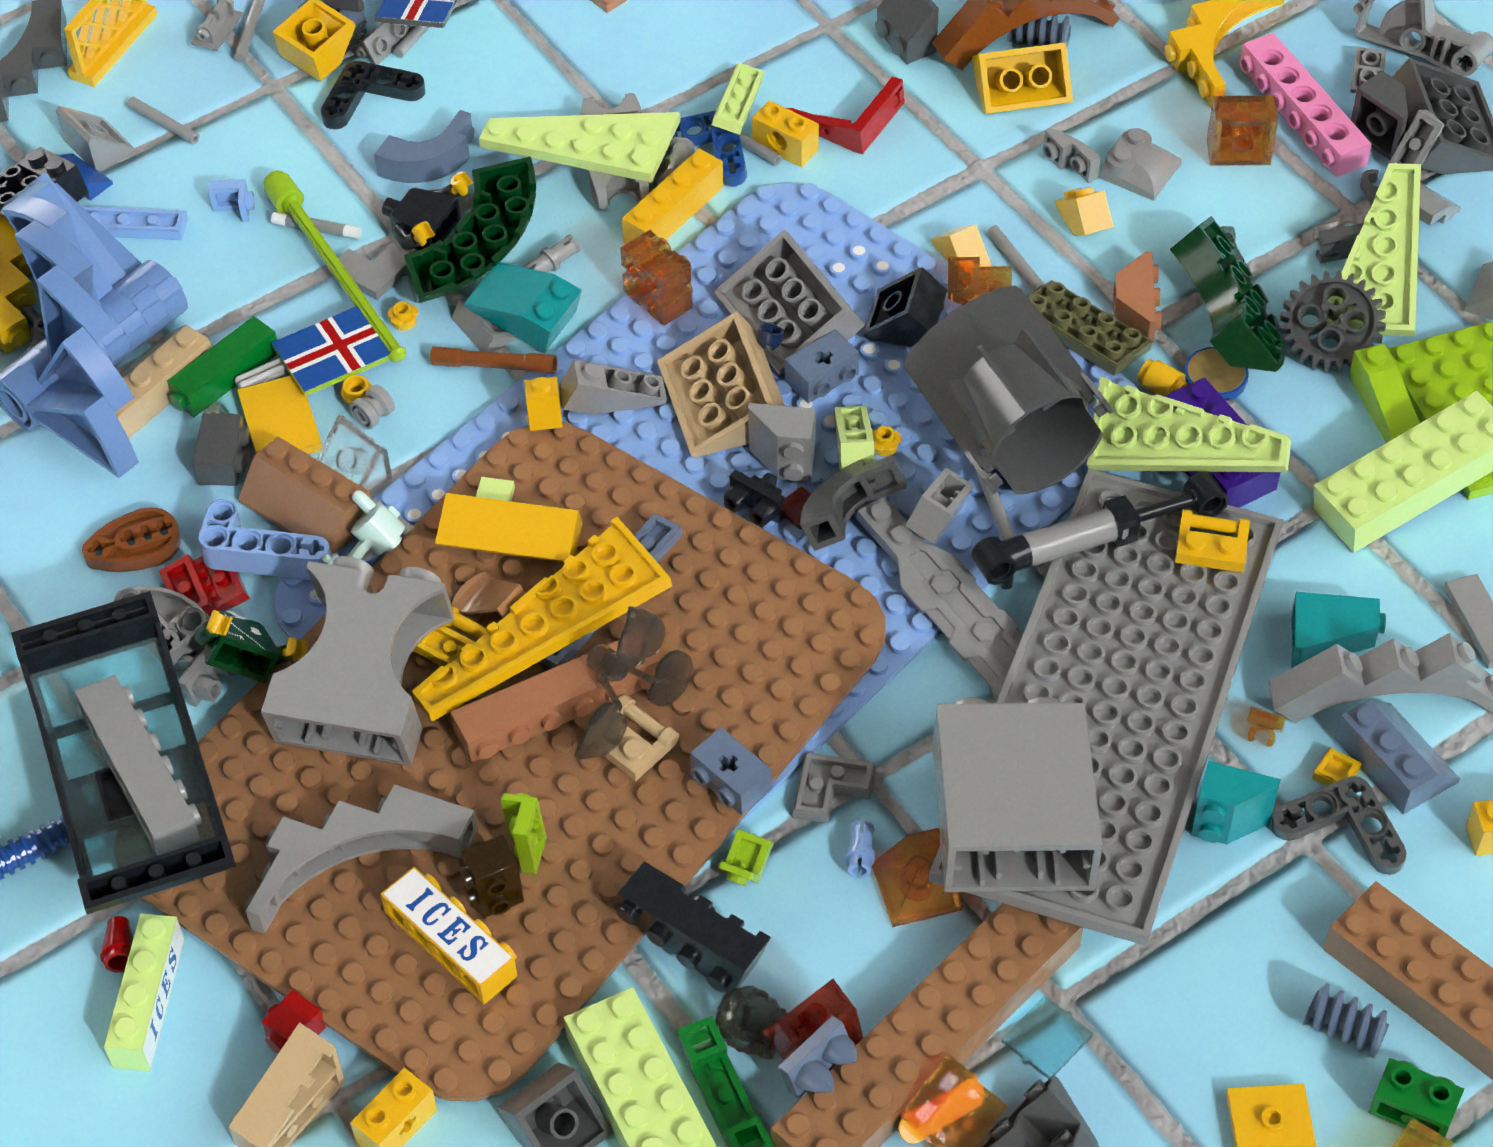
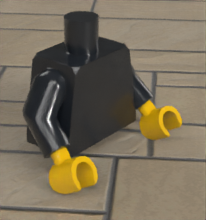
M464 171L455 174L450 181L451 184L442 189L423 190L412 188L401 201L390 197L384 201L382 214L390 217L392 234L403 249L410 250L415 248L421 250L439 240L443 242L461 219L458 197L467 195V187L473 183Z

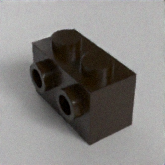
M504 835L488 841L476 842L468 849L462 851L464 866L460 867L459 871L465 884L463 890L470 907L477 906L483 919L491 915L503 914L511 907L524 902L518 863Z

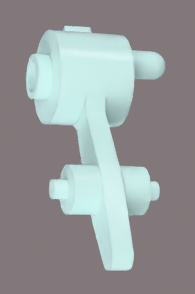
M355 491L352 499L364 513L351 529V533L359 542L347 556L361 560L368 550L375 556L382 554L384 551H392L402 540L400 535L405 529V525L398 519L400 513L392 505L385 507L381 502L375 504L363 491ZM326 553L321 560L325 562L324 564L332 565L333 560L339 557V555L334 553L330 556ZM315 593L314 598L318 602L322 603L319 600L317 593Z

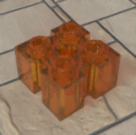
M649 229L620 248L621 265L627 270L622 274L623 291L637 304L643 303L646 305L647 312L660 324L665 326L693 308V288L690 283L692 266L684 255H679L675 250L671 252V247L664 238H659Z

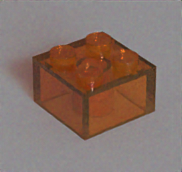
M1274 95L1213 96L1207 133L1210 166L1271 165L1278 126Z

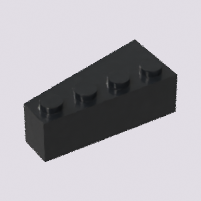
M644 861L618 892L612 908L616 910L617 915L624 922L630 925L635 924L646 932L648 939L659 947H666L674 953L677 960L684 967L690 970L695 969L706 977L708 984L719 992H726L732 997L758 963L771 937L762 931H759L755 936L743 929L744 921L733 914L729 918L718 914L713 907V902L702 895H693L692 897L686 895V889L683 884Z

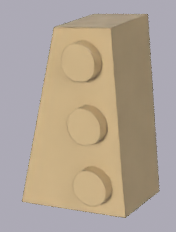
M299 1022L242 1108L233 1116L229 1130L234 1144L238 1147H289L345 1083L336 1047Z

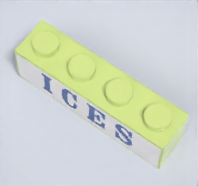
M140 913L104 1044L105 1051L113 1068L150 1071L184 943V936L178 919L175 916Z

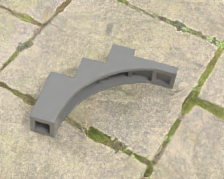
M1451 633L1417 651L1404 646L1393 638L1359 657L1355 653L1349 652L1340 645L1335 644L1269 681L1274 710L1295 723L1317 712L1349 701L1400 693H1430L1459 697L1474 701L1493 713V675L1474 662L1476 655L1471 645L1461 641Z
M394 784L388 797L384 796L381 799L377 813L338 801L333 812H329L325 816L322 829L282 817L277 828H273L270 831L266 840V849L268 850L271 862L265 867L262 883L257 892H253L246 902L245 912L247 913L251 929L265 934L281 904L297 889L325 870L362 855L389 850L411 849L440 852L463 859L462 851L468 849L477 831L474 810Z

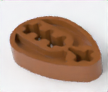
M142 508L122 515L97 530L83 544L82 552L86 564L92 569L108 572L143 570L159 566L170 560L180 547L181 535L175 518L169 512L159 508ZM167 530L168 534L161 535L160 532ZM150 535L152 538L145 540L144 537ZM134 540L135 544L129 545L128 541ZM102 550L103 554L96 556L95 552Z

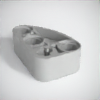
M136 586L120 590L113 602L144 592H151L175 671H181L178 661L183 655L194 657L204 649V645L196 642L195 632L199 625L201 626L210 619V616L194 601L183 594L161 587ZM155 642L146 644L145 646L160 660Z

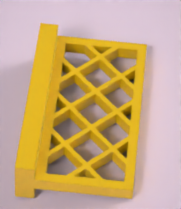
M89 0L64 28L73 64L67 70L69 78L95 87L157 16L156 6L147 4L146 0H122L121 6H119L121 0H111L110 4H108L109 0ZM107 8H109L105 24H103ZM97 9L95 20L92 22L95 10ZM93 26L89 42H87L90 28ZM81 27L79 37L77 38L76 31Z

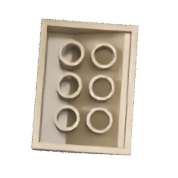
M738 311L657 360L690 454L694 458L749 444V403L785 406L763 348L757 341L756 330Z

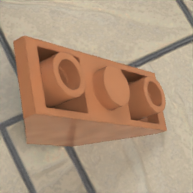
M1145 252L1115 274L1113 309L1116 319L1131 328L1138 329L1142 335L1151 339L1154 343L1155 330H1161L1162 313L1161 311H1156V307L1160 305V288H1154V283H1158L1159 266L1153 264L1152 252Z

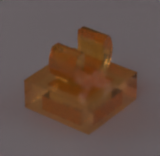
M1251 707L1247 722L1254 726L1248 732V740L1253 742L1258 731H1265L1269 735L1266 746L1271 748L1276 740L1274 731L1283 733L1286 717Z

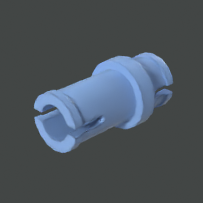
M858 820L851 824L850 847L846 851V861L849 864L848 873L851 876L858 878V869H862L861 878H865L871 874V865L875 861V852L872 849L874 826L871 822L864 820V832L861 833V820Z

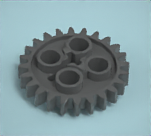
M1339 270L1335 278H1330L1329 273L1324 271L1323 280L1319 281L1312 274L1310 285L1302 280L1299 282L1301 292L1296 290L1290 291V297L1293 301H1284L1283 308L1288 312H1282L1280 315V320L1286 322L1280 326V331L1283 334H1288L1284 337V345L1294 344L1290 349V354L1294 356L1301 353L1300 364H1304L1310 359L1312 361V370H1315L1319 364H1323L1325 373H1328L1331 365H1335L1338 373H1342L1343 364L1347 363L1351 367L1354 351L1375 346L1373 343H1382L1383 336L1378 332L1385 331L1386 323L1380 320L1385 319L1386 311L1377 310L1382 306V299L1372 300L1376 289L1371 288L1365 291V279L1355 284L1353 273L1344 280ZM1332 296H1339L1344 302L1340 305H1332L1327 300ZM1351 305H1356V308H1352L1347 311L1348 307H1350ZM1306 315H1314L1318 318V321L1314 324H1306L1302 321V318ZM1327 319H1330L1333 322L1339 319V324L1336 325L1335 323L1331 322L1327 325ZM1357 319L1362 321L1364 326L1360 329H1353L1347 323ZM1319 333L1316 338L1310 339V335ZM1332 338L1339 344L1334 348H1327L1322 345V342L1325 339Z

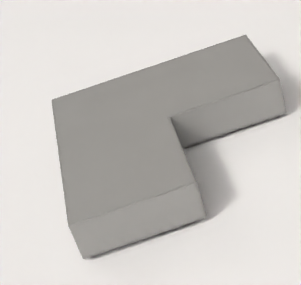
M391 243L373 261L349 248L338 259L360 290L378 300L407 273L404 255L411 252Z
M805 752L793 809V818L829 823L834 794L870 799L875 762Z

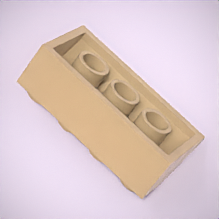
M184 325L167 333L120 373L134 396L131 401L115 412L128 439L171 403L167 380L211 348L209 338L190 326Z

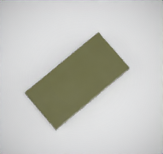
M1051 280L1027 296L1064 346L1113 376L1151 349L1153 341L1142 335L1138 329L1127 326L1116 319L1113 314L1104 312L1091 304L1088 299L1079 297L1066 289L1062 283Z

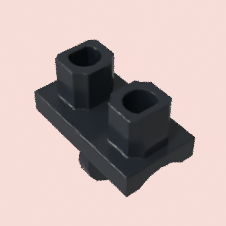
M736 469L729 476L730 487L724 494L725 508L735 513L739 512L744 505L750 507L749 519L761 528L771 520L779 524L784 519L785 513L782 512L784 496L781 495L782 490L775 487L777 483L775 475L766 473L762 478L755 475L750 478Z

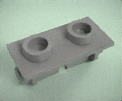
M217 0L213 13L209 14L203 24L198 26L197 34L191 41V45L218 51L244 13L234 10L233 0Z
M381 23L367 38L357 44L356 54L362 59L365 57L371 58L373 64L378 65L411 30L408 25Z

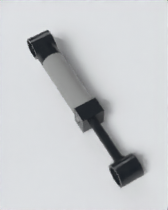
M1199 472L1190 477L1184 484L1183 493L1185 495L1136 510L1126 495L1104 501L1103 509L1004 540L995 536L987 537L975 545L971 556L989 584H999L1002 589L1007 590L1012 588L1014 574L1017 571L1113 542L1116 548L1136 542L1141 522L1188 507L1195 509L1199 515L1215 517L1227 507L1229 498L1210 472Z

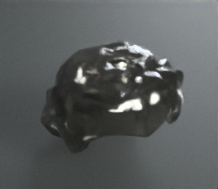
M744 986L742 988H735L722 997L721 1003L717 1008L715 1023L724 1042L738 1052L754 1054L760 1058L770 1060L774 1058L776 1051L781 1045V1038L788 1031L790 1017L786 1009L781 1008L777 1000L770 997L767 992L759 990L755 986Z

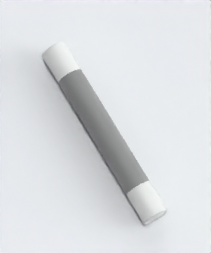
M272 213V224L300 229L290 214ZM310 218L321 233L360 239L361 227Z

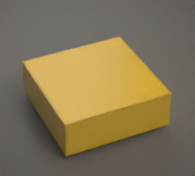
M1330 747L1315 769L1312 779L1328 786L1347 777L1357 776L1361 770L1362 763Z

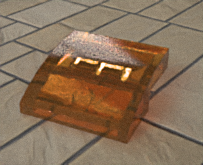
M980 256L948 257V299L964 305L974 298L1000 287L1012 286V266L980 267Z
M947 1054L903 1109L900 1116L932 1147H977L1008 1106L981 1085L976 1075L950 1054Z

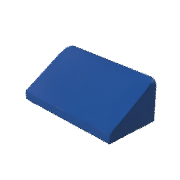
M75 154L58 155L77 165L89 192L85 197L90 201L113 185L112 180Z

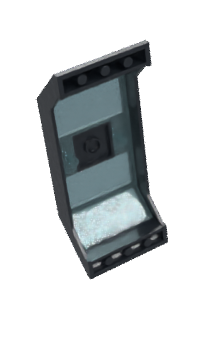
M144 592L11 632L17 658L35 710L79 874L77 882L86 914L88 915L237 867L151 592ZM112 675L117 677L122 687L128 685L136 704L133 706L134 710L141 708L148 723L147 733L153 731L161 746V752H158L161 757L164 755L168 756L175 773L172 776L173 780L180 779L188 795V799L185 800L187 805L194 803L202 821V824L197 825L200 841L157 856L101 750L97 749L94 737L81 715L75 690Z

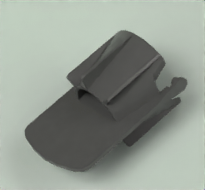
M1015 285L995 289L974 298L949 313L910 349L904 361L905 370L992 494L997 492L996 488L1002 485L1003 481L996 472L987 477L983 470L987 474L994 469L1000 472L1016 495L1038 492L1068 477L1092 455L1103 437L1102 431L1088 413L1087 402L1089 404L1096 400L1093 395L1096 396L1099 402L1093 405L1092 409L1099 418L1106 413L1110 415L1114 412L1105 397L1086 375L1027 295Z

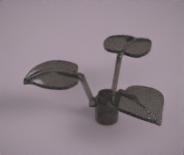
M629 606L626 624L619 638L617 650L614 651L605 644H598L590 651L587 657V666L600 675L597 678V682L603 685L613 704L605 702L593 713L582 734L574 757L588 759L604 756L613 751L623 739L628 720L624 714L620 713L622 704L609 681H622L629 672L645 681L651 682L647 698L657 706L672 704L681 697L688 687L693 664L691 657L683 651L674 650L666 654L659 661L655 670V676L634 668L639 664H644L645 658L655 655L664 641L665 626L661 619L652 612L643 608Z

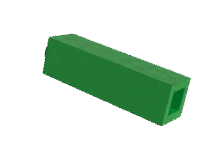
M255 316L243 323L167 380L170 390L169 399L173 406L179 411L184 410L193 418L236 386L234 378L237 375L263 365L277 355L271 343L277 340L276 332Z

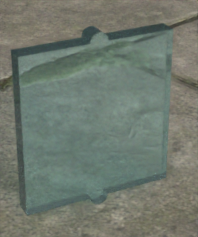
M1044 995L1002 1038V1043L1021 1057L1024 1065L1030 1064L1049 1080L1093 1037V1033L1074 1019L1071 1011L1065 1012Z

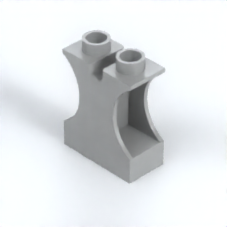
M339 556L333 560L332 565L308 561L307 570L318 598L327 608L326 619L318 640L308 653L293 665L272 675L261 714L275 743L412 766L423 727L412 697L402 688V676L406 662L419 642L434 630L454 620V612L445 583H441L440 578L436 574L426 569L406 567L400 571L399 576L388 575L384 588L380 592L374 593L371 586L374 570L363 560L350 556Z

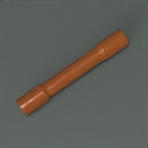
M435 346L432 347L430 352V362L433 366H469L555 374L558 365L557 356L551 354L498 353Z

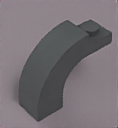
M891 455L867 465L863 459L832 475L811 494L802 509L800 525L814 551L845 540L846 524L850 517L861 507L876 499L907 488V479L895 456Z

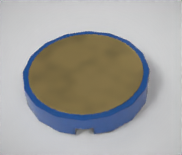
M1206 347L1195 351L1188 357L1183 372L1186 375L1185 381L1188 385L1205 377L1224 399L1229 398L1228 401L1236 399L1244 392L1249 377L1248 368L1229 366L1215 347Z

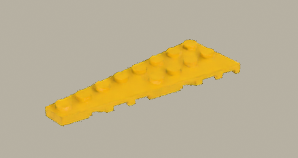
M616 517L610 521L611 526L598 537L593 535L587 540L588 546L575 557L570 555L563 561V567L549 578L544 577L510 606V613L498 623L493 621L486 627L487 632L474 644L468 642L461 648L460 656L453 662L448 663L445 667L440 666L412 690L414 699L430 721L433 722L672 587L671 578L624 523Z

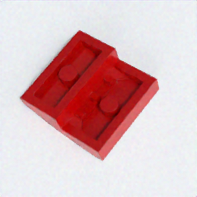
M187 554L159 570L166 589L188 597L209 616H211L213 610L226 611L250 599L238 572L211 569L205 565L202 556L193 560Z

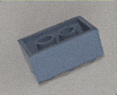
M1368 699L1341 715L1335 740L1353 759L1362 763V770L1403 815L1459 783L1460 778L1391 703Z

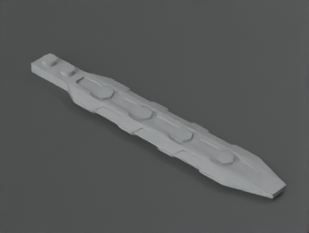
M885 496L858 510L856 519L897 564L901 590L921 613H926L950 640L949 645L963 661H968L993 689L992 694L998 699L1023 636L1018 630V625L1005 610L999 609L977 585L976 578L955 555L924 541L914 531L905 526L907 523L906 519Z

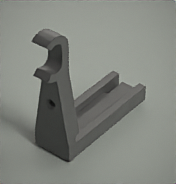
M1376 169L1363 172L1360 184L1371 206L1379 187L1372 184L1378 180L1379 170ZM1364 223L1320 231L1318 237L1322 243H1320L1319 250L1316 251V257L1319 262L1325 263L1348 258Z

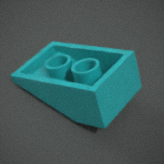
M499 262L487 273L465 301L464 307L545 354L576 313L582 290L555 274Z

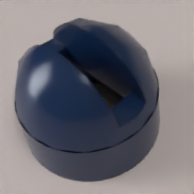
M761 324L757 334V341L763 349L768 345L770 350H775L783 340L784 330L774 324Z

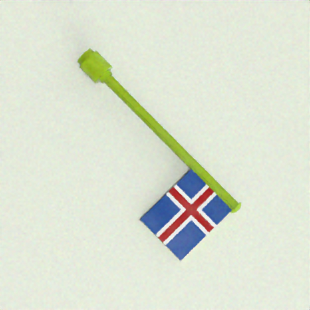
M280 170L270 172L263 181L265 194L279 213L291 214L355 305L354 308L271 342L272 348L305 397L389 360L395 363L401 362L406 357V349L399 345L302 208L304 195L289 174Z

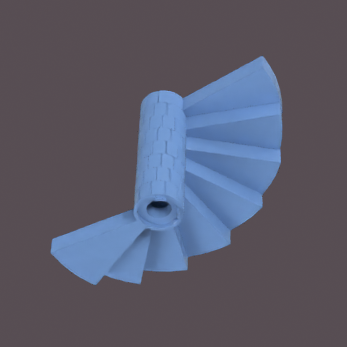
M45 172L10 198L1 209L16 231L15 237L37 283L46 338L0 372V406L22 428L32 431L41 424L107 471L120 478L139 462L128 436L115 412L134 398L115 366L188 309L187 298L179 281L163 266L152 260H147L142 264L59 184H55Z

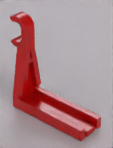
M892 76L855 123H852L851 120L815 115L795 108L787 109L818 123L820 137L863 155L905 103L903 98V79Z

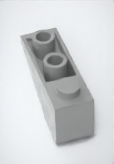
M573 360L559 384L563 410L590 415L665 405L667 402L662 376Z

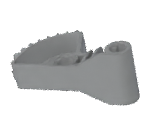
M1359 0L1360 3H1357L1353 8V11L1359 16L1355 28V35L1357 37L1423 57L1438 67L1460 76L1473 74L1493 51V38L1486 32L1479 31L1471 34L1462 31V29H1454L1450 26L1438 24L1435 20L1434 0H1405L1394 5L1385 14L1380 28L1367 23L1375 0ZM1412 32L1418 33L1422 41L1416 40Z

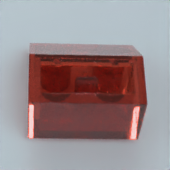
M834 979L816 989L762 1031L783 1061L831 1016L843 1022L847 1034L855 1046L863 1039L857 1010Z

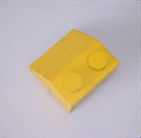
M308 0L272 32L279 55L321 82L341 64L356 26L353 21L322 1Z

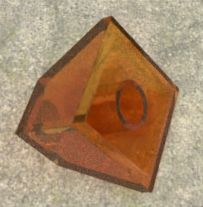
M939 828L907 835L878 857L872 864L892 928L963 911L961 892H944L943 885L929 882V872L940 847Z

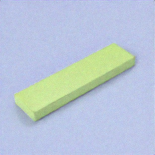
M737 62L711 125L740 135L765 72Z

